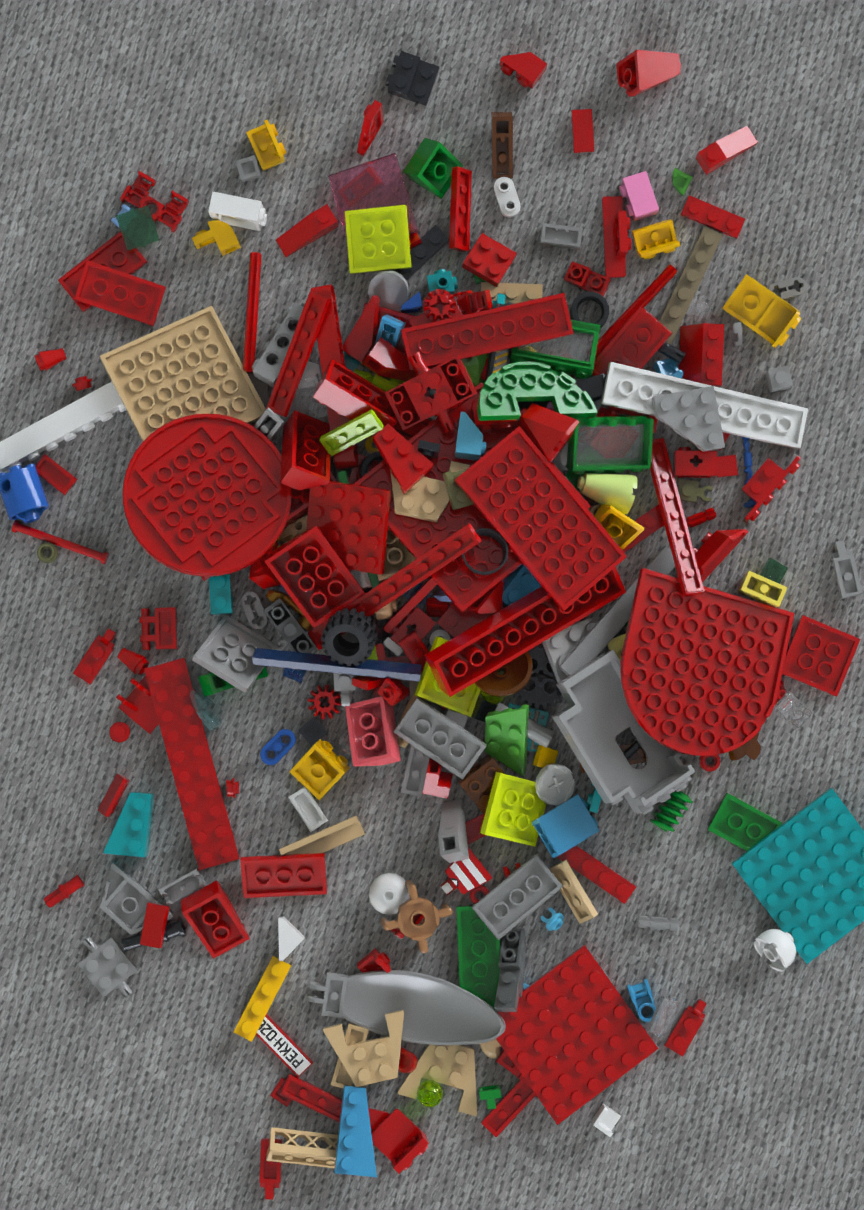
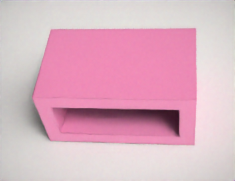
M644 171L622 179L619 190L622 198L626 197L628 216H632L635 222L656 215L659 207L647 172Z

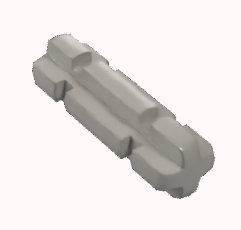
M640 915L638 917V927H649V929L657 930L669 928V931H678L679 920L675 918L667 920L664 917L653 916L648 918L647 916Z

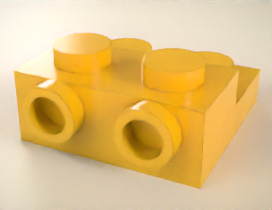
M321 739L289 771L318 800L350 769L347 765V759L342 755L337 756L332 751L333 746L328 741H322Z

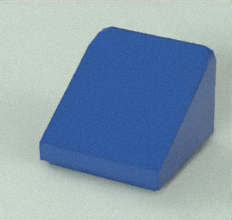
M420 292L401 306L403 313L419 312L422 310Z

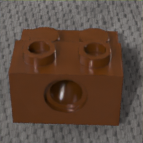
M487 754L473 765L463 780L460 777L456 779L483 814L486 812L496 772L505 774L490 754Z

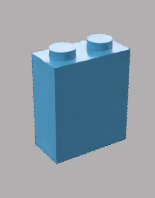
M579 795L570 798L532 821L552 858L561 855L600 831L596 819L587 810L585 800L580 798Z

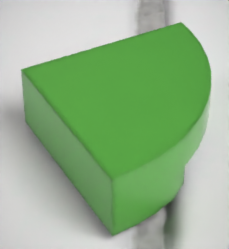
M674 168L672 174L673 186H675L674 188L677 189L676 191L684 196L693 177Z

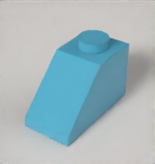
M461 412L454 458L478 461L481 455H485L486 442H482L483 434L465 412Z

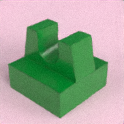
M500 1085L479 1087L480 1100H487V1109H496L495 1098H501Z

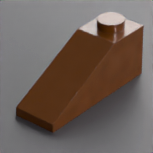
M491 112L492 179H499L501 177L513 178L512 112Z

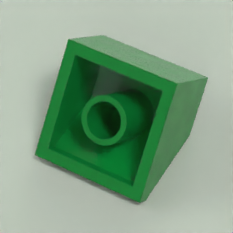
M424 138L403 170V173L413 182L442 199L451 186L452 168L457 166L462 168L463 164L439 141Z

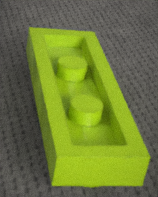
M371 409L322 435L319 441L328 453L333 456L383 430L384 425Z

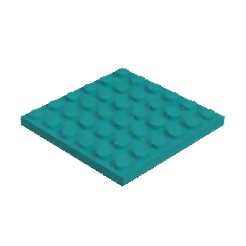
M833 788L826 790L731 863L780 930L785 933L788 932L793 937L796 951L806 964L810 963L864 921V830Z

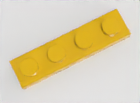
M272 956L233 1031L234 1033L251 1042L253 1041L291 967L290 964L279 961L278 958Z

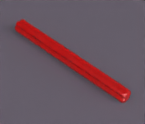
M251 252L249 262L243 370L246 372H253L252 366L255 362L262 258L259 252Z
M668 265L598 340L595 359L640 306L644 308L675 276L677 270L672 265Z

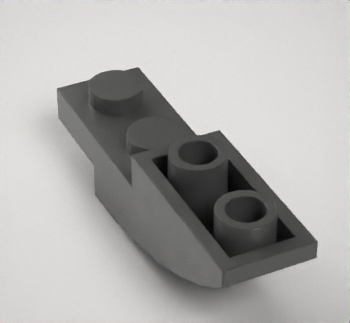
M513 928L503 936L498 964L500 975L494 1005L496 1012H517L519 997H522L525 973L526 936L524 928Z

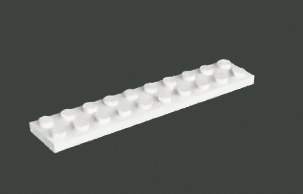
M610 362L601 404L655 416L653 396L710 387L711 385ZM714 386L722 432L797 450L801 449L808 408Z

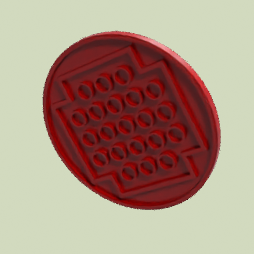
M209 413L194 414L166 423L140 444L128 464L122 491L123 507L128 525L138 543L150 556L175 571L194 576L209 577L242 570L262 558L275 545L288 521L292 489L280 483L282 456L275 445L262 432L252 425L230 416Z

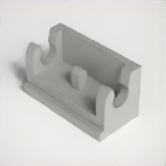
M197 868L159 889V892L165 897L166 904L173 906L180 902L181 899L207 886Z

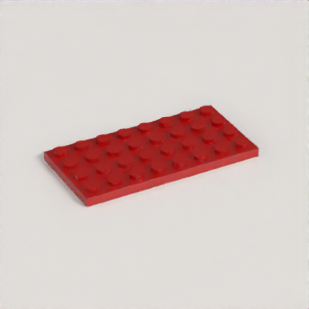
M520 426L454 480L491 526L506 540L507 545L562 611H565L627 557Z

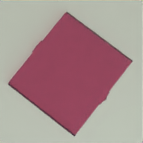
M396 153L328 175L346 240L345 211L406 205L409 235L418 232L409 200V191L407 186H405Z

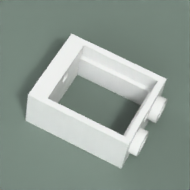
M212 192L208 210L212 220H219L228 225L261 231V227L265 226L267 222L266 209L263 208L261 201Z

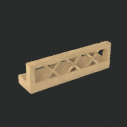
M356 815L284 846L279 851L281 855L323 853L365 835V832Z
M271 1127L266 1161L334 1168L338 1135ZM275 1135L284 1136L287 1142L284 1144L275 1143ZM297 1138H304L308 1144L306 1146H299L295 1140ZM318 1140H325L329 1146L326 1149L318 1147L316 1142Z

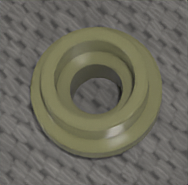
M43 543L37 549V557L43 563H52L58 556L56 546L51 543ZM47 549L51 550L49 557L44 555V551Z

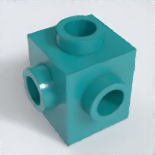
M445 269L435 271L432 275H427L429 292L442 289L447 290L452 295L455 294L458 284L456 276L452 277L451 271L446 272Z

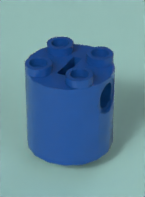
M29 464L23 468L20 465L10 467L8 473H0V494L9 519H21L24 524L40 519L42 513L49 508V504L35 464Z

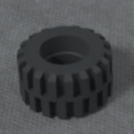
M345 608L342 612L340 610L335 612L330 617L321 636V641H323L321 644L322 649H326L325 654L331 656L330 660L333 662L336 660L342 666L345 663L348 667H351L353 663L355 666L360 665L361 661L364 663L370 657L378 635V630H375V622L371 623L372 618L370 616L366 617L363 611L360 613L356 612L357 609L354 608L351 611ZM340 633H352L358 638L359 642H348Z

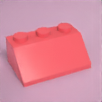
M382 696L345 706L353 766H382L401 761L398 736L394 733L396 722L393 706Z

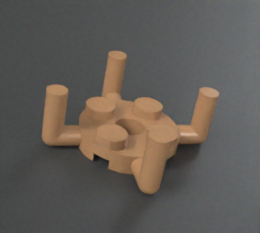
M411 880L405 881V886L408 889L410 899L399 906L397 920L389 921L383 917L380 920V924L385 930L399 928L406 937L418 941L416 944L417 948L421 953L425 954L428 952L426 939L438 927L440 918L452 915L453 910L446 903L442 904L441 909L437 910L431 901L418 897L416 886ZM422 914L424 917L423 921L420 924H414V915Z

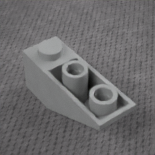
M463 799L442 804L438 834L440 856L449 863L469 859Z

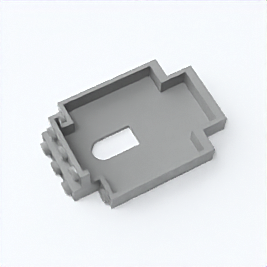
M610 650L556 684L569 706L552 718L604 803L617 804L625 797L634 813H643L645 815L654 809L653 805L656 803L667 801L671 797L670 794L675 790L679 792L686 788V783L692 779L690 775L695 770L691 764L683 765L680 760L688 755L661 745L638 724L623 693L620 673L621 661L614 650ZM627 728L631 729L647 757L646 764L640 769H635L629 764L614 739L615 736Z

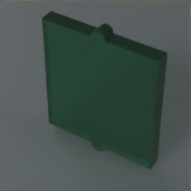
M148 206L135 210L131 208L129 212L116 215L127 251L140 246L144 248L147 244L160 240Z

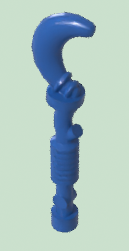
M742 437L745 451L743 453L744 467H746L744 472L747 473V480L744 481V484L752 478L751 467L753 466L752 454L749 449L750 438ZM750 499L749 502L744 503V507L752 508L757 503Z

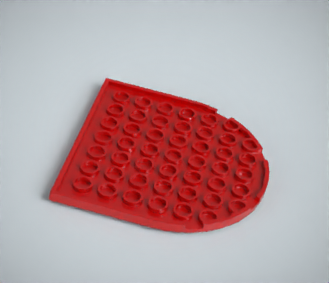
M642 568L639 572L622 649L620 667L623 693L633 716L644 731L654 740L682 754L712 756L737 749L751 740L761 730V726L773 711L779 692L795 613L703 586L705 592L702 594L683 596L678 578Z

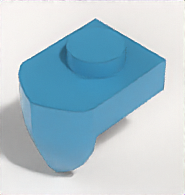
M670 358L656 361L653 365L656 373L681 379L683 377V371L679 370L676 362Z

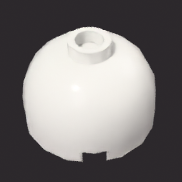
M394 873L381 874L374 879L369 889L370 903L375 910L386 915L397 914L399 906L410 898L408 889L405 886V879Z
M769 929L755 939L754 947L761 957L764 952L765 956L771 961L769 966L772 969L783 972L794 961L796 947L793 937L788 932Z

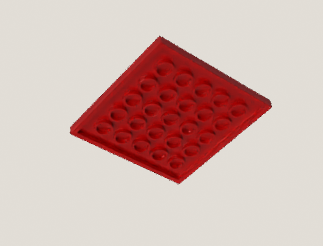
M585 945L581 946L525 988L522 992V997H519L517 1012H498L505 1022L506 1029L496 1040L557 1125L658 1049Z

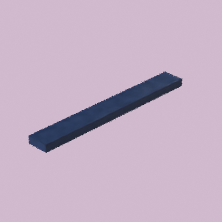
M263 648L255 649L252 660L254 665L420 681L422 665L367 659L364 663L361 661L360 665L355 666L353 663L351 667H348L345 663L342 666L336 660L333 662L330 660V655Z

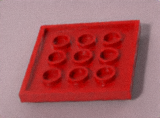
M330 481L327 485L310 488L306 531L317 525L348 569L381 575L384 573L391 490Z

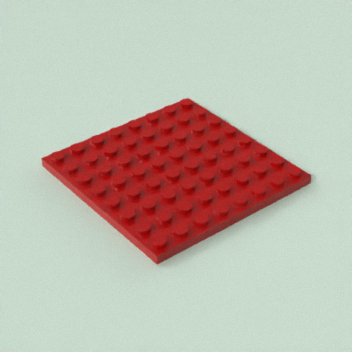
M482 382L475 387L477 394L450 407L449 413L457 428L445 433L437 417L408 440L417 450L420 440L440 444L438 458L428 459L434 464V467L424 477L444 481L443 473L449 472L451 461L470 465L469 467L477 462L475 460L454 457L460 413L465 412L473 421L471 405L473 400H478L484 385ZM516 427L507 431H501L498 428L482 433V442H486L485 454L514 431ZM384 460L354 483V485L391 490L388 528L415 559L469 523L474 530L480 528L495 530L475 505L452 510L449 501L437 523L395 514L390 467ZM551 462L550 464L589 510L591 507L589 503ZM479 536L482 541L465 552V559L472 568L478 571H493L502 562V547L491 537ZM508 546V558L505 564L493 574L479 575L472 572L466 566L462 555H460L432 574L431 578L463 613L523 563Z

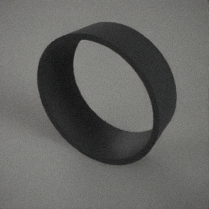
M480 528L475 530L478 536L491 537L501 545L503 559L500 566L493 571L482 572L472 568L467 563L465 553L462 554L466 566L472 572L479 575H489L498 571L505 564L508 558V545L506 540L497 531L489 528Z

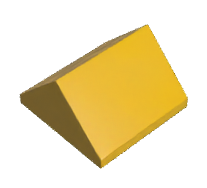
M601 504L594 515L622 550L644 531V527L611 505Z

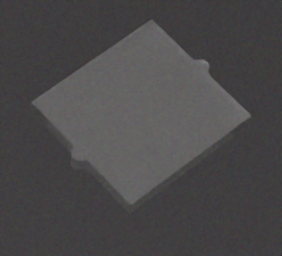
M661 996L647 1031L655 1033L658 1037L660 1035L669 1037L682 1003L676 1001L673 997Z

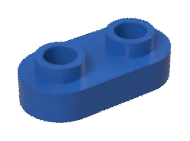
M288 729L280 730L262 748L260 752L261 760L267 765L277 764L295 745V734ZM285 735L290 738L287 744L282 742V737ZM270 750L275 752V757L272 759L267 756Z

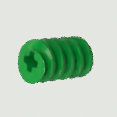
M675 790V792H672L670 799L664 802L666 806H658L661 813L654 812L657 820H649L665 832L675 831L671 824L679 825L676 816L683 818L684 815L680 810L688 811L685 802L693 803L690 797L681 791L676 792Z

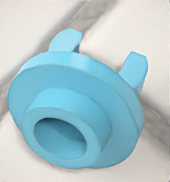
M549 908L548 910L552 913L551 918L546 919L542 915L541 920L547 924L546 928L549 931H556L563 925L564 916L561 913H557L553 908Z

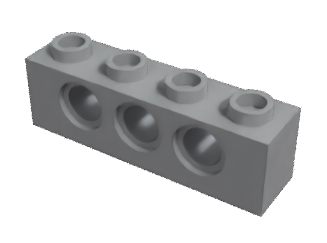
M296 302L293 307L287 309L284 315L285 320L282 324L277 325L274 330L273 339L265 344L263 355L260 359L257 358L252 366L254 377L273 388L295 332L289 328L292 325L298 324L304 308ZM286 341L289 343L285 348L279 347L281 342ZM270 359H278L275 365L268 364Z

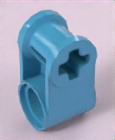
M647 979L633 986L627 985L631 1001L634 1003L639 1018L646 1022L654 1020L657 1015V1009ZM644 1006L652 1008V1013L648 1017H644L641 1014Z

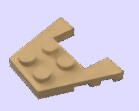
M451 461L449 471L453 473L468 469L470 465ZM391 473L395 514L437 523L450 501L445 482L423 477L408 492L403 494L400 489L401 486Z
M404 1010L385 1014L389 1036L346 1045L342 1024L323 1028L326 1037L356 1087L398 1078Z
M429 1044L419 1058L416 1069L409 1073L397 1094L416 1099L421 1078L463 1089L458 1112L477 1116L474 1048L463 1045Z

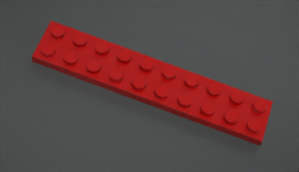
M185 658L145 668L146 679L198 869L202 870L240 859Z

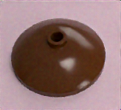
M525 652L475 682V685L483 692L493 696H508L517 693L526 686L532 675V659L529 652ZM503 671L505 674L499 675L498 672Z

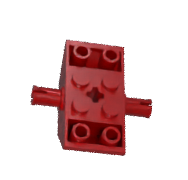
M420 351L409 356L408 359H410L416 372V377L385 392L402 430L408 429L434 415L435 417L438 416L445 433L457 428L449 413L450 407L477 394L460 356L458 355L432 369L427 368ZM430 389L436 390L434 396L430 395Z

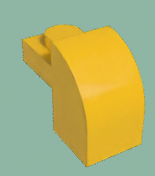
M219 220L208 221L210 230H201L192 237L197 249L216 241L222 256L241 248L233 229L227 223Z

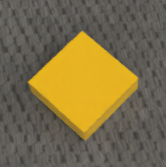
M538 745L532 765L544 768L546 765L555 763L558 751Z

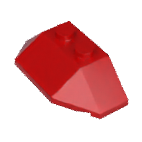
M746 529L716 530L713 534L708 532L701 541L704 544L699 549L694 548L702 583L749 531Z

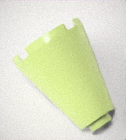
M585 473L579 477L577 488H579L581 494L602 505H611L625 515L629 513L635 499V495L632 494L633 488L637 489V477L624 474Z

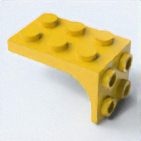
M747 274L722 308L765 338L775 348L778 345L782 347L789 337L787 334L790 328L795 329L801 320L799 316L801 311Z

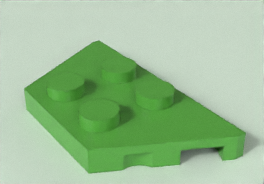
M526 704L518 709L512 710V708H507L503 711L489 712L486 716L485 743L487 744L485 752L522 776L526 773L529 705Z

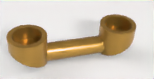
M269 590L265 596L270 601L275 602L280 598L301 617L298 622L303 628L309 632L313 629L290 596L276 590Z

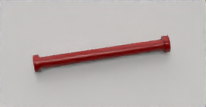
M15 520L12 525V532L16 533L18 531L97 559L104 565L107 562L108 552L101 553L20 524L18 520Z

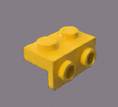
M268 119L264 120V125L246 132L262 171L285 162L284 155L287 154L283 143L277 142L276 136H278L275 125H270Z
M671 219L632 230L637 255L641 258L651 259L657 253H670L680 246Z

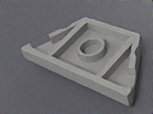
M114 862L110 867L111 870L100 908L130 935H133L143 929L147 903L162 904ZM170 911L168 912L167 920L174 916Z

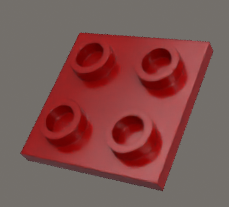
M146 676L140 682L131 678L130 682L136 688L127 698L122 697L120 694L116 696L122 702L119 709L151 734L159 723Z

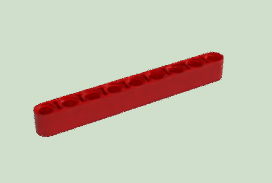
M332 284L311 288V292L330 299L317 335L322 375L331 359L345 366L336 297ZM327 406L330 431L351 421ZM356 444L334 455L337 470L359 466Z

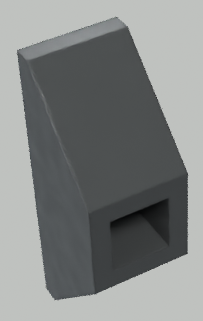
M280 598L263 610L294 652L311 653L317 649L306 631Z

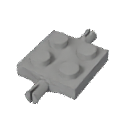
M90 936L86 938L83 943L90 952L78 964L103 997L112 990L119 988L127 998L133 991L126 982L129 976L137 971L136 967L112 937L104 944L96 946Z

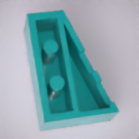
M130 792L103 851L104 854L134 857L148 856L154 802L153 793Z

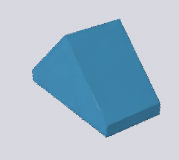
M389 315L383 316L375 344L381 337L389 341L396 348L401 337V329H404L406 323Z

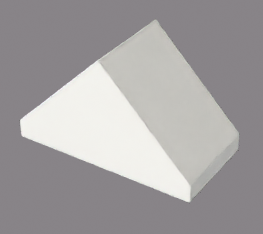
M285 917L278 918L279 961H284L305 938Z

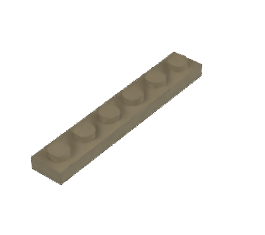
M705 226L659 321L673 333L666 341L669 344H672L723 236Z

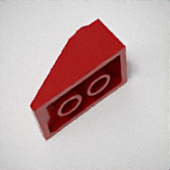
M217 880L181 899L182 914L213 959L250 939L231 901Z

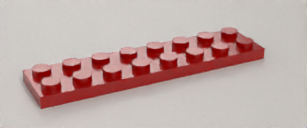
M565 293L401 329L410 371H414V368L408 357L419 351L426 366L432 367L440 365L458 355L463 360L574 334Z

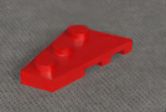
M387 424L383 430L373 437L375 445L384 461L388 463L392 470V475L401 486L400 489L403 494L408 492L433 469L434 464L391 425Z

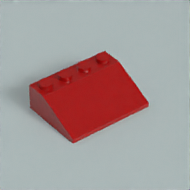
M317 525L266 555L264 562L313 628L365 594V591Z

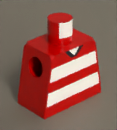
M469 847V859L452 862L445 869L449 879L440 886L447 895L456 888L464 895L492 879V876Z

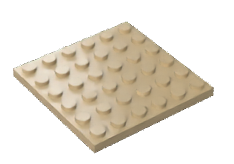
M212 306L100 356V360L142 442L161 426L184 416L207 413L220 414L250 424L260 419L266 410L247 372L243 370V364Z

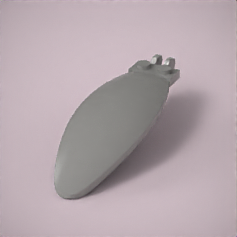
M378 970L348 976L327 972L325 984L310 981L308 987L312 990L324 991V997L317 994H309L306 999L309 1002L323 1004L322 1016L343 1017L360 1027L384 1036H389L385 1014L404 1010L402 1041L430 1045L478 1044L496 1039L506 1029L501 1015L485 1001L455 984L422 973L403 970H391L389 973H386L385 970Z

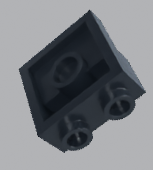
M401 51L399 56L395 55L392 67L395 69L393 75L389 74L385 86H388V93L427 106L440 66L422 61L418 56Z

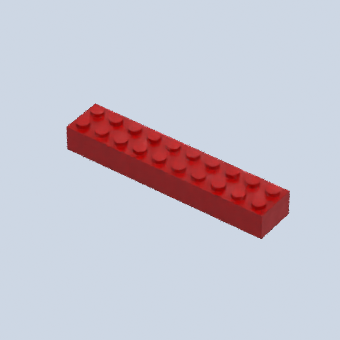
M615 567L565 611H562L541 586L424 656L441 691L451 697L625 594L626 590Z

